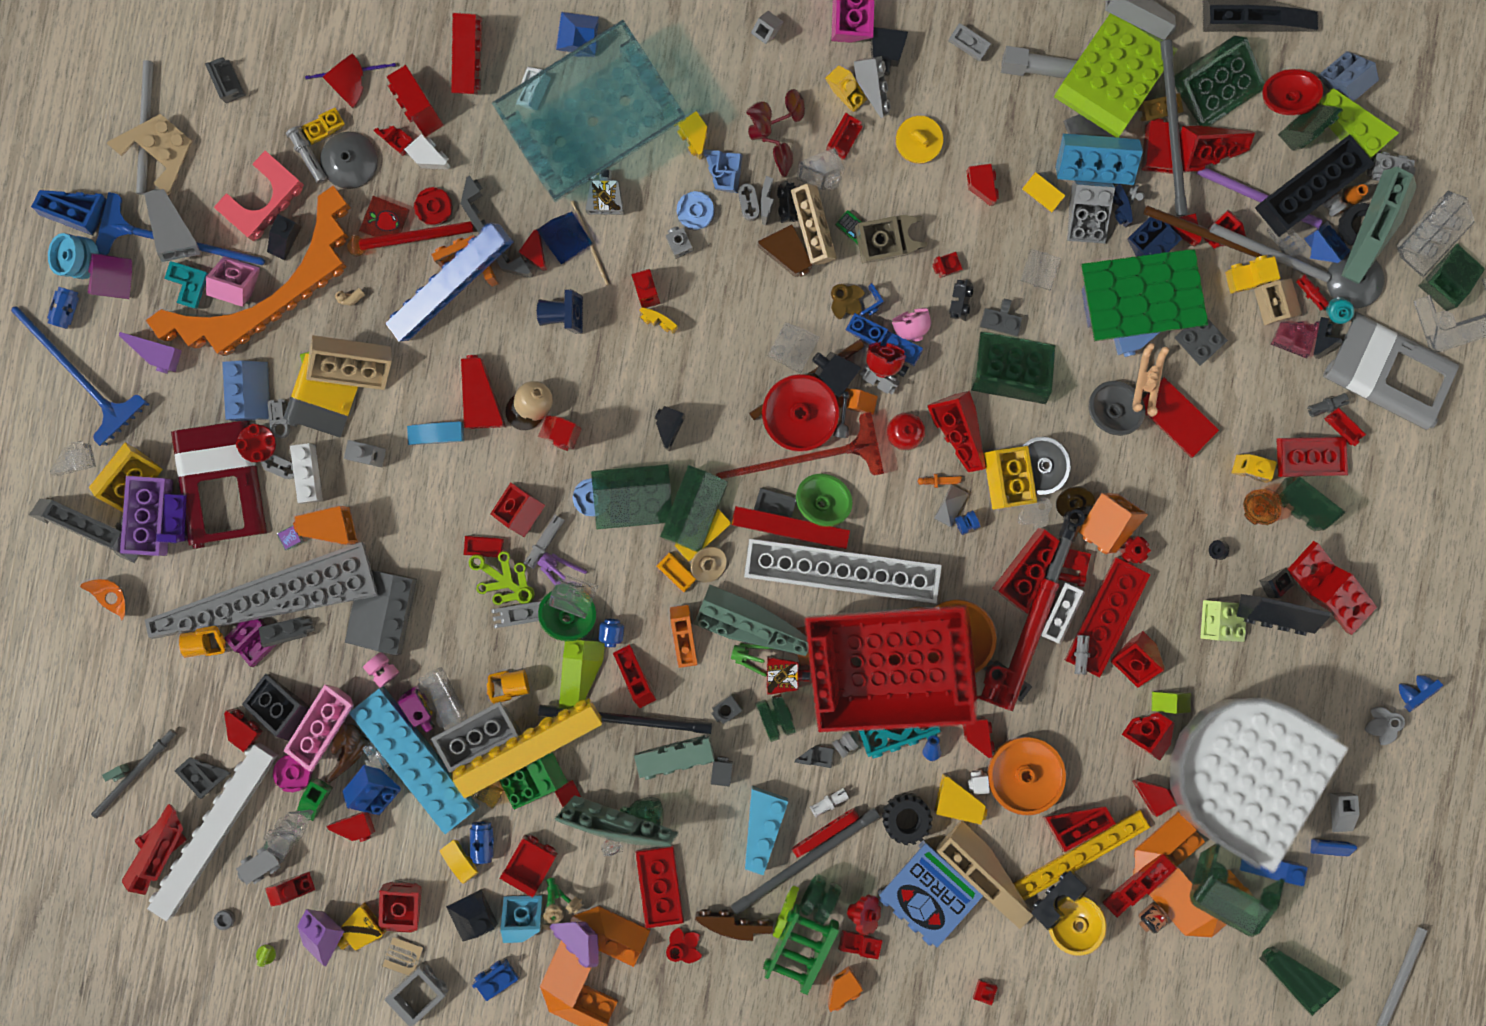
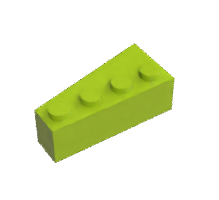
M1334 88L1323 96L1320 103L1313 109L1340 140H1343L1350 134L1369 158L1374 156L1399 134V132Z

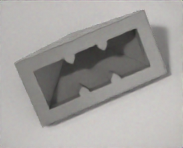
M951 485L934 519L951 527L969 493Z

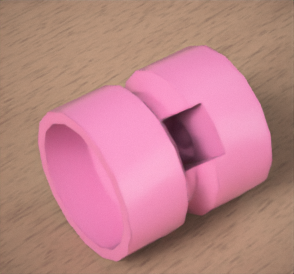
M383 652L378 653L363 666L369 676H374L373 680L379 688H382L400 673L393 664L388 663L389 659ZM384 668L385 672L381 674L379 671Z

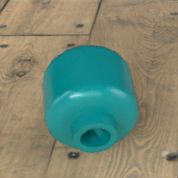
M1337 297L1329 302V305L1326 307V313L1332 322L1344 324L1352 319L1354 306L1348 299Z

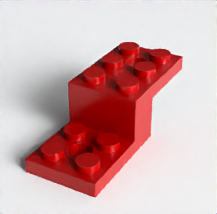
M1315 541L1287 569L1309 598L1317 605L1329 610L1345 632L1353 635L1377 608L1353 574L1337 567L1320 544Z

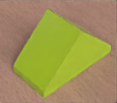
M1152 692L1151 711L1175 714L1190 713L1191 693Z

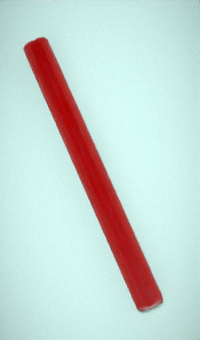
M469 221L360 239L359 247L361 250L471 233L474 231L473 223Z

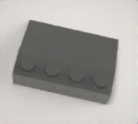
M372 570L378 596L353 601L345 643L393 655L402 654L417 579Z

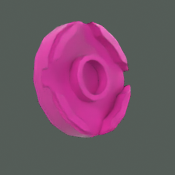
M289 755L281 757L273 768L274 782L285 792L293 793L300 791L308 786L312 779L313 771L309 772Z

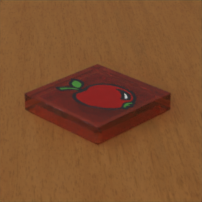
M372 196L359 231L372 237L401 233L410 210Z

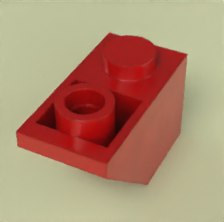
M992 163L969 166L966 170L968 190L989 206H994L997 199H999V191L994 185L996 171L992 169Z
M238 709L226 710L224 716L228 741L245 752L250 745H254L263 731L259 728L260 725L246 719L242 711Z
M983 717L977 718L976 724L963 725L964 739L988 758H993L992 753L995 752L994 742L990 741V733H992L991 722H988V719Z
M306 872L266 887L265 890L270 905L278 906L314 891L315 887L310 872Z

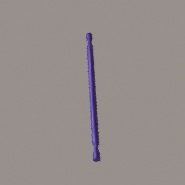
M396 63L362 67V70L368 71L396 67ZM326 73L307 75L305 79L320 78Z

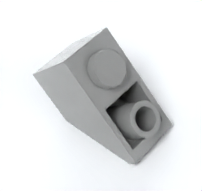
M1350 792L1330 793L1332 832L1353 831L1359 817L1358 795Z

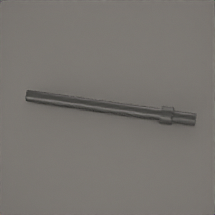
M170 729L162 739H158L153 744V748L91 813L94 818L97 819L154 757L167 748V744L176 735V732Z

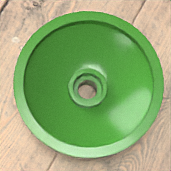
M828 474L808 476L800 483L796 492V502L800 512L809 521L817 525H838L846 520L852 510L853 502L849 489L842 481Z

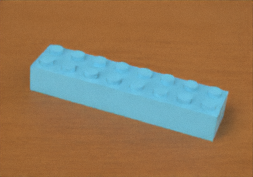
M385 687L379 688L349 712L354 721L444 834H447L479 807L471 796L463 798L452 781L453 773H449L443 760L418 728L411 724L402 708Z

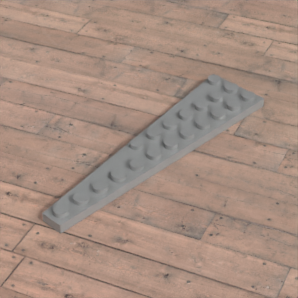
M359 542L145 620L148 638L156 639L192 632L198 628L219 627L376 597L378 593L365 545L363 542Z

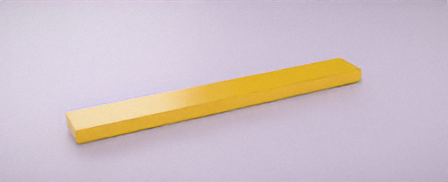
M1138 810L1117 822L1114 826L1079 844L1013 884L1025 901L1060 881L1059 877L1065 871L1079 870L1151 827L1142 812Z

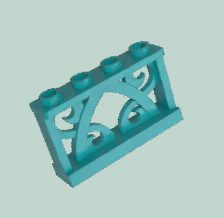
M939 726L929 727L926 730H921L919 727L905 728L901 734L893 733L886 729L869 730L866 734L864 730H858L868 757L872 756V759L883 756V752L888 750L890 752L898 751L905 744L909 746L918 744L920 739L926 737L928 740L930 736H938L937 733L941 732ZM914 729L916 734L909 736L912 730ZM875 731L878 734H876L874 740L878 738L882 740L881 745L877 747L869 743V737ZM888 738H889V739H892V740H896V741H893V742L887 744Z

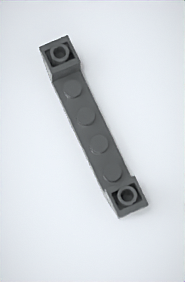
M469 175L466 177L460 204L480 234L482 228L487 223L484 219H479L477 214L480 212L472 202L483 196L480 192L483 188L477 179L473 180ZM505 252L496 259L504 272L529 278L533 276L531 273L533 267L527 259L524 261L521 256L509 264L510 259Z
M39 499L29 514L31 517L44 523H54L109 548L117 556L132 563H135L139 557V554L120 553L122 531L56 501Z

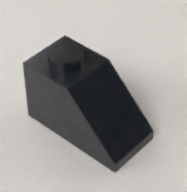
M278 214L269 231L267 252L285 261L302 227L296 222Z

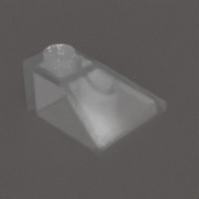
M563 572L562 574L566 579L563 580L561 577L557 579L550 596L549 606L585 619L599 585Z

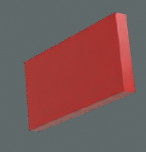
M1165 377L1160 381L1155 407L1158 413L1155 416L1151 417L1147 413L1150 392L1142 398L1145 405V414L1190 458H1193L1219 431Z
M1345 437L1276 439L1278 477L1348 475L1347 440Z
M674 845L636 850L645 928L684 923Z

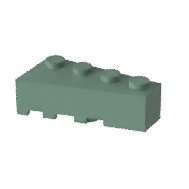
M707 734L634 754L639 778L644 777L645 780L655 778L656 774L663 773L667 775L674 773V770H687L696 765L712 763L715 760V754L710 735Z

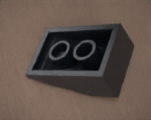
M266 673L242 703L273 735L290 741L310 709L302 699Z

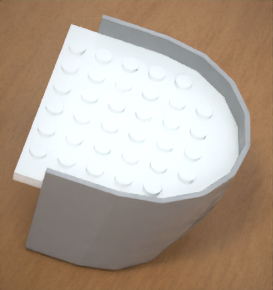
M1262 698L1225 699L1199 711L1180 732L1170 759V790L1180 814L1198 832L1259 869L1263 866L1274 873L1348 748L1333 740H1337L1338 735L1295 709Z

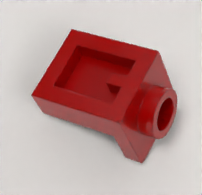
M956 252L942 257L938 256L932 264L935 274H939L940 278L962 270Z

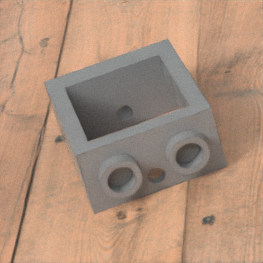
M422 962L384 1000L408 1026H414L446 996L448 989L443 980L437 979L432 968L428 965L425 966ZM419 975L437 996L417 1014L398 993Z

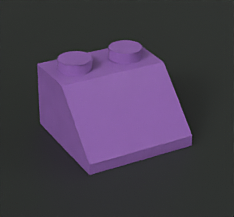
M306 909L297 926L303 946L323 966H327L344 930L325 912Z

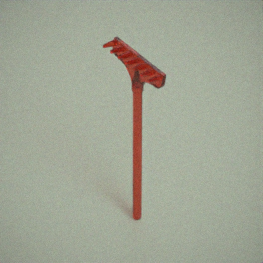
M867 412L860 415V431L856 439L850 444H846V446L716 473L715 477L721 480L845 453L856 454L866 460L872 475L884 474L872 414Z

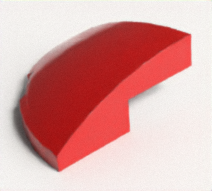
M352 53L328 71L323 78L352 108L355 107L363 93L364 87L361 84L364 74L360 62Z

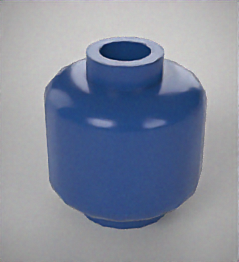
M605 619V622L600 623L599 641L605 643V647L614 648L616 644L623 642L624 625L620 623V620Z

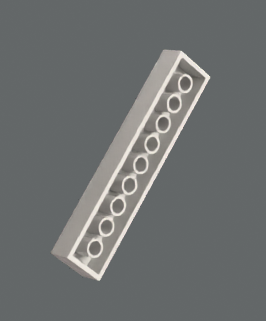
M749 539L744 577L937 604L942 565Z

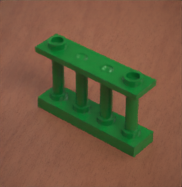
M796 904L793 910H789L785 928L770 958H766L763 969L765 970L766 979H769L771 972L774 971L797 980L800 984V992L808 995L838 935L839 921L831 919L829 925H822L800 916V905ZM795 923L821 932L823 935L821 941L818 940L816 942L792 932ZM790 939L814 949L813 957L810 956L808 958L784 948L787 940ZM782 955L806 965L805 973H798L776 964L779 956Z

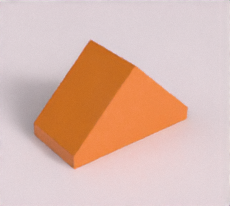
M846 388L845 391L850 393L846 409L874 415L878 396L862 390ZM842 395L840 398L838 397L837 401L840 408H843L844 398Z

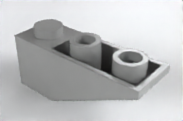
M882 56L854 61L856 81L880 118L889 115L891 106L890 101L887 100L888 83L884 78L886 67L885 62L882 61Z

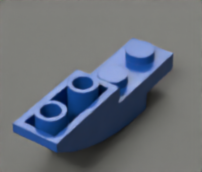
M854 313L846 328L847 332L869 345L881 342L879 346H886L887 343L900 347L905 352V362L912 366H915L923 351L922 347L889 332L888 329Z

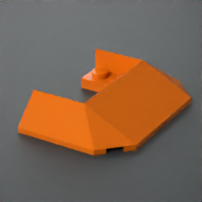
M1177 811L1135 849L1133 875L1159 855L1164 854L1177 869L1149 896L1165 911L1183 935L1212 938L1252 903L1255 898L1250 890L1243 886L1230 870H1227L1202 893L1198 891L1177 866L1205 841L1196 832L1197 829Z
M600 906L574 914L569 922H586L598 935V953L599 951L632 967L635 966L651 931ZM562 940L540 985L549 1012L578 1026H608L618 1000L584 984L592 967L582 966L577 956L566 949V945Z

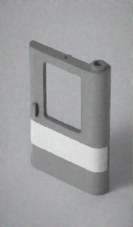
M1354 312V319L1335 360L1331 361L1326 367L1323 377L1428 430L1437 424L1438 413L1459 365L1372 319ZM1399 352L1443 374V382L1432 406H1428L1386 383L1387 376Z

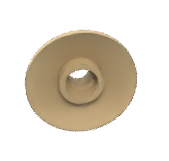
M713 546L705 547L697 552L691 562V573L694 578L704 583L712 582L719 578L726 567L724 552Z

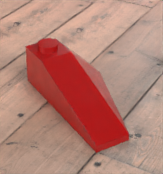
M1198 125L1182 126L1180 145L1183 171H1201L1211 163L1215 165L1220 163L1221 159L1226 157L1233 158L1249 151L1255 132Z
M970 391L953 394L927 405L933 423L937 428L940 427L946 436L944 438L946 442H950L954 447L956 456L967 472L984 470L986 466L977 411Z

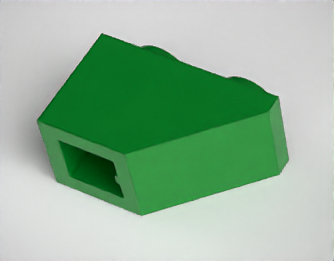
M318 778L310 781L300 798L296 812L314 821L333 787Z

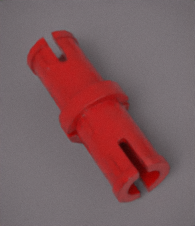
M1306 274L1295 282L1306 293L1307 299L1310 298L1320 311L1329 305V301L1319 291L1320 288L1318 286L1315 287Z

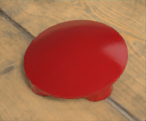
M251 424L240 432L236 448L239 454L247 461L263 462L274 453L276 438L273 432L266 426Z

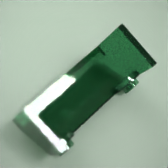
M1216 843L1200 853L1190 892V900L1200 910L1243 934L1254 937L1262 932L1279 908L1284 880L1280 879L1263 888L1260 900L1227 882L1228 871L1224 865L1217 862L1220 845Z

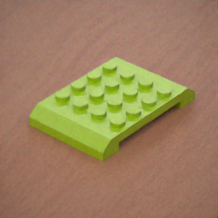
M1110 13L1055 93L1054 98L1116 138H1119L1164 71L1160 42L1163 40ZM1173 46V56L1175 55L1176 51L1178 50V49L1175 48L1174 46Z

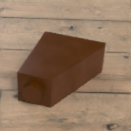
M792 224L758 241L759 249L794 277L798 275L803 277L810 273L813 265Z

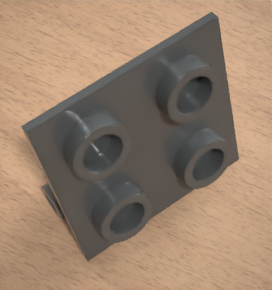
M1208 318V326L1183 329L1174 337L1199 366L1228 341Z

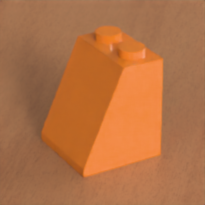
M1101 493L1078 532L1083 535L1082 538L1085 541L1096 544L1098 546L1097 549L1102 553H1116L1148 514L1118 493Z
M336 506L294 517L293 527L298 536L344 545L358 543L350 507Z

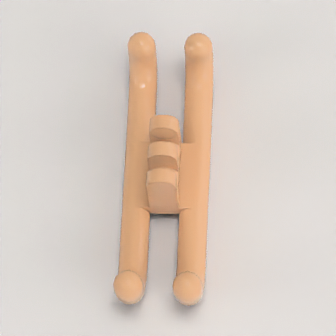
M1152 342L1146 345L1142 354L1132 405L1135 412H1140L1143 408L1141 404L1143 391L1150 392L1147 413L1151 417L1158 413L1155 407L1164 361L1169 353V348L1163 347L1157 357L1156 365L1152 366L1147 372L1149 358L1155 347Z

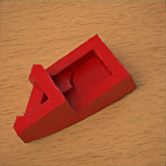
M389 126L387 129L375 128L373 130L402 156L407 153L404 149L414 141L400 128L397 129L395 126Z

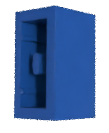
M363 765L343 789V795L347 808L380 815L401 791V788L381 769Z

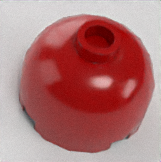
M881 342L871 343L868 346L866 358L869 369L881 378L897 374L905 362L906 355H904V350L890 343H887L886 346H879Z
M903 412L896 415L887 426L888 440L899 450L909 451L916 448L922 443L925 436L923 421L912 413Z

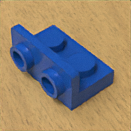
M507 959L502 962L500 960L496 961L490 966L491 970L486 973L482 971L474 977L475 981L472 987H477L486 1002L519 979Z

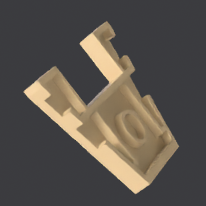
M159 114L113 138L107 144L121 156L135 142L166 168L153 184L160 190L164 189L169 196L192 141L164 116Z

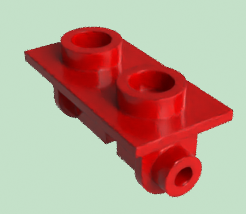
M1339 407L1324 418L1342 437L1346 438L1349 445L1356 446L1359 444L1360 439L1366 435Z

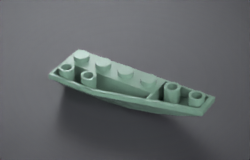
M1398 166L1383 171L1341 276L1358 284L1378 258L1405 218L1417 188L1413 174Z
M709 585L693 623L694 625L728 639L806 656L808 652L807 637L795 627L745 598Z
M575 795L555 817L557 822L592 835L633 845L670 846L678 836V831Z

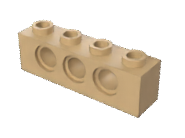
M807 183L792 189L793 201L811 264L822 265L837 259L818 187Z

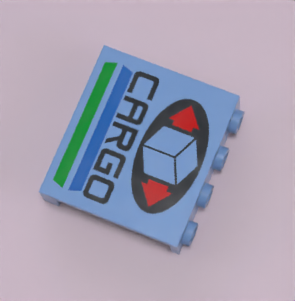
M923 840L918 845L920 849L883 891L879 889L878 894L880 896L879 900L886 907L890 905L894 909L893 913L902 920L904 918L909 922L908 926L915 933L919 931L923 935L922 939L929 946L933 944L938 948L983 895Z

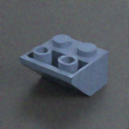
M1348 51L1318 75L1330 91L1334 88L1353 102L1379 81L1375 62Z

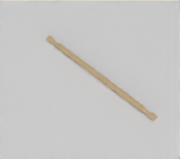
M571 201V204L574 208V212L583 230V233L594 256L596 264L599 268L602 277L604 278L605 285L608 286L609 282L606 279V275L598 259V256L590 240V237L587 233V230L579 214V211L576 208V204L574 201Z

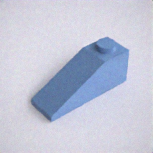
M1159 333L1114 339L1117 354H1124V357L1136 355L1135 351L1144 347Z

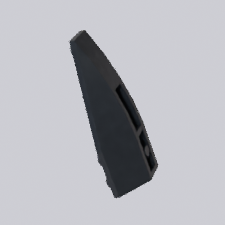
M1203 0V32L1318 31V11L1273 0Z

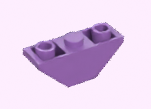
M586 922L550 925L554 936L565 943L566 949L577 956L582 966L587 968L597 967L599 964L598 935Z

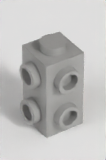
M1378 152L1370 158L1374 165L1367 169L1366 176L1373 177V180L1379 181L1384 170L1397 166L1414 175L1415 160L1408 159L1407 156L1403 155L1391 156L1388 152Z
M275 844L271 847L265 845L257 850V856L252 858L249 855L240 861L242 865L236 868L242 882H245L246 885L250 882L256 884L265 878L263 874L269 871L272 874L281 868L279 864L285 861Z

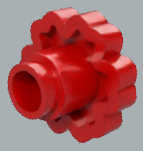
M867 894L862 896L858 902L850 904L847 909V917L856 924V931L859 934L866 936L869 933L873 934L878 927V921L881 918V906H878L879 899L874 895Z

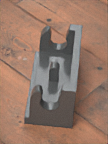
M224 57L205 63L221 100L227 104L245 96L229 59L225 60Z

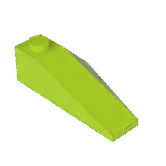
M587 639L565 641L559 708L570 709L577 702L586 699L603 663L605 643Z

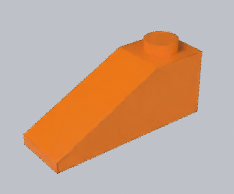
M689 605L670 607V620L678 668L696 666L697 657Z

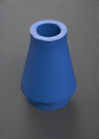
M935 735L928 738L922 750L924 757L929 761L937 760L942 754L940 740Z

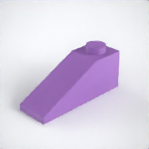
M122 332L119 333V336L145 361L157 367L156 371L168 374V371L176 372L182 350Z

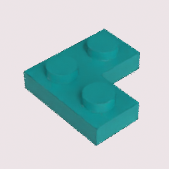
M170 261L164 279L182 285L176 303L198 309L206 284V276L209 273Z

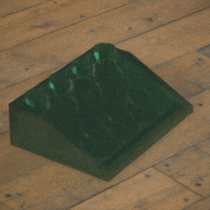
M1236 35L1174 75L1175 87L1177 92L1180 93L1181 99L1199 126L1207 127L1261 92L1265 84L1247 37Z
M980 332L972 374L971 391L1046 404L1052 393L1055 345Z
M668 464L591 471L596 530L673 523Z

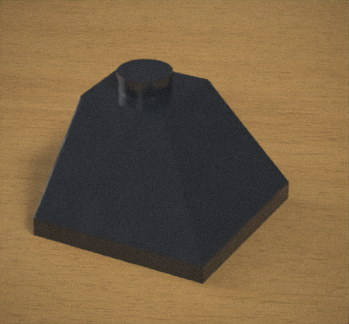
M664 406L663 409H658L654 419L657 420L656 425L664 448L670 451L684 422L685 414Z
M482 889L446 906L462 941L478 938L494 930L498 925Z

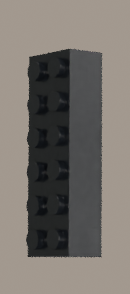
M1349 134L1269 195L1255 209L1275 234L1280 237L1374 165V163Z

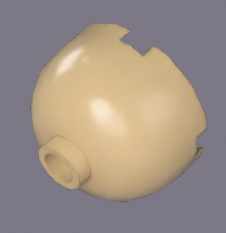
M537 381L524 383L518 388L514 396L516 412L525 419L527 417L534 421L547 416L553 404V396L550 389L545 384Z

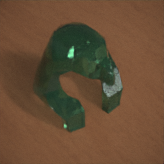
M642 798L635 801L630 807L622 806L620 809L621 812L663 826L664 810L658 798Z

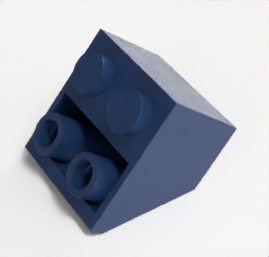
M1149 217L1127 240L1135 256L1138 257L1168 253L1182 238L1167 223Z

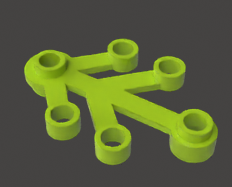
M502 551L498 555L503 574L485 563L484 557L480 554H475L469 559V567L476 571L481 569L498 581L492 583L480 582L476 587L479 594L509 588L514 592L505 595L502 593L494 594L492 598L494 604L501 605L503 602L514 600L521 604H527L533 601L535 592L532 587L527 585L525 576L526 565L523 562H517L514 566V571L518 574L519 585L512 580L509 552ZM501 554H506L508 559L502 560ZM474 559H480L481 564L476 565ZM517 565H522L523 571H518ZM484 585L486 587V590L481 591L479 589V586ZM527 591L529 596L523 597L522 592ZM500 596L502 598V601L497 602L495 600V597Z

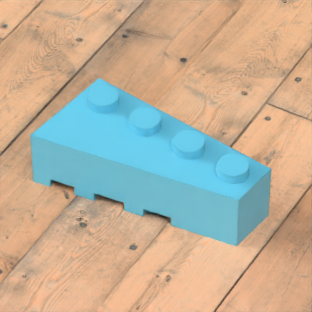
M751 786L745 870L764 876L788 805V798Z

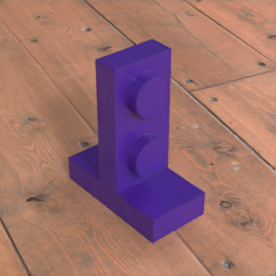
M164 494L163 531L156 534V542L177 543L188 541L187 532H185L186 495Z

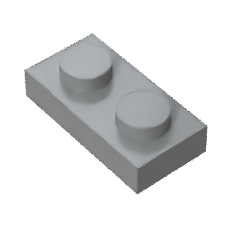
M961 23L958 24L948 40L979 62L991 45L990 42Z

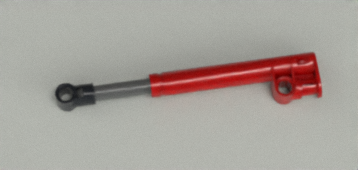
M1077 509L1069 510L1064 514V522L1058 535L1060 542L1052 558L1047 575L1039 584L1040 587L1037 589V594L1031 605L1008 669L997 665L989 666L983 682L985 685L981 695L977 696L978 699L1013 712L1054 602L1056 591H1058L1060 586L1057 581L1071 543L1075 542L1080 526L1085 521L1084 513ZM1072 513H1075L1078 517V521L1075 524L1070 520ZM995 669L1000 671V676L997 679H993L991 675Z

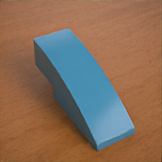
M443 422L407 426L408 445L464 442V423Z

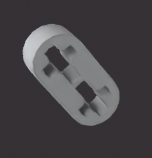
M743 184L738 190L742 215L746 220L754 221L759 216L756 191L751 184ZM744 189H748L749 192L752 191L748 201L746 196L741 194L744 193ZM749 204H751L752 210H756L753 216L746 213Z
M272 455L262 462L265 470L285 479H294V473L287 476V471L282 469L283 466L287 468L292 466L291 470H293L292 462L277 455ZM268 460H273L274 463L279 464L278 467H270Z

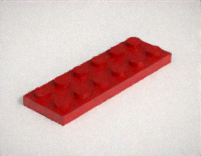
M1117 557L1114 558L1077 635H1082L1083 639L1084 635L1090 636L1088 647L1090 658L1087 660V672L1099 678L1151 575ZM1077 635L1064 659L1073 665L1076 663L1074 652L1077 651Z

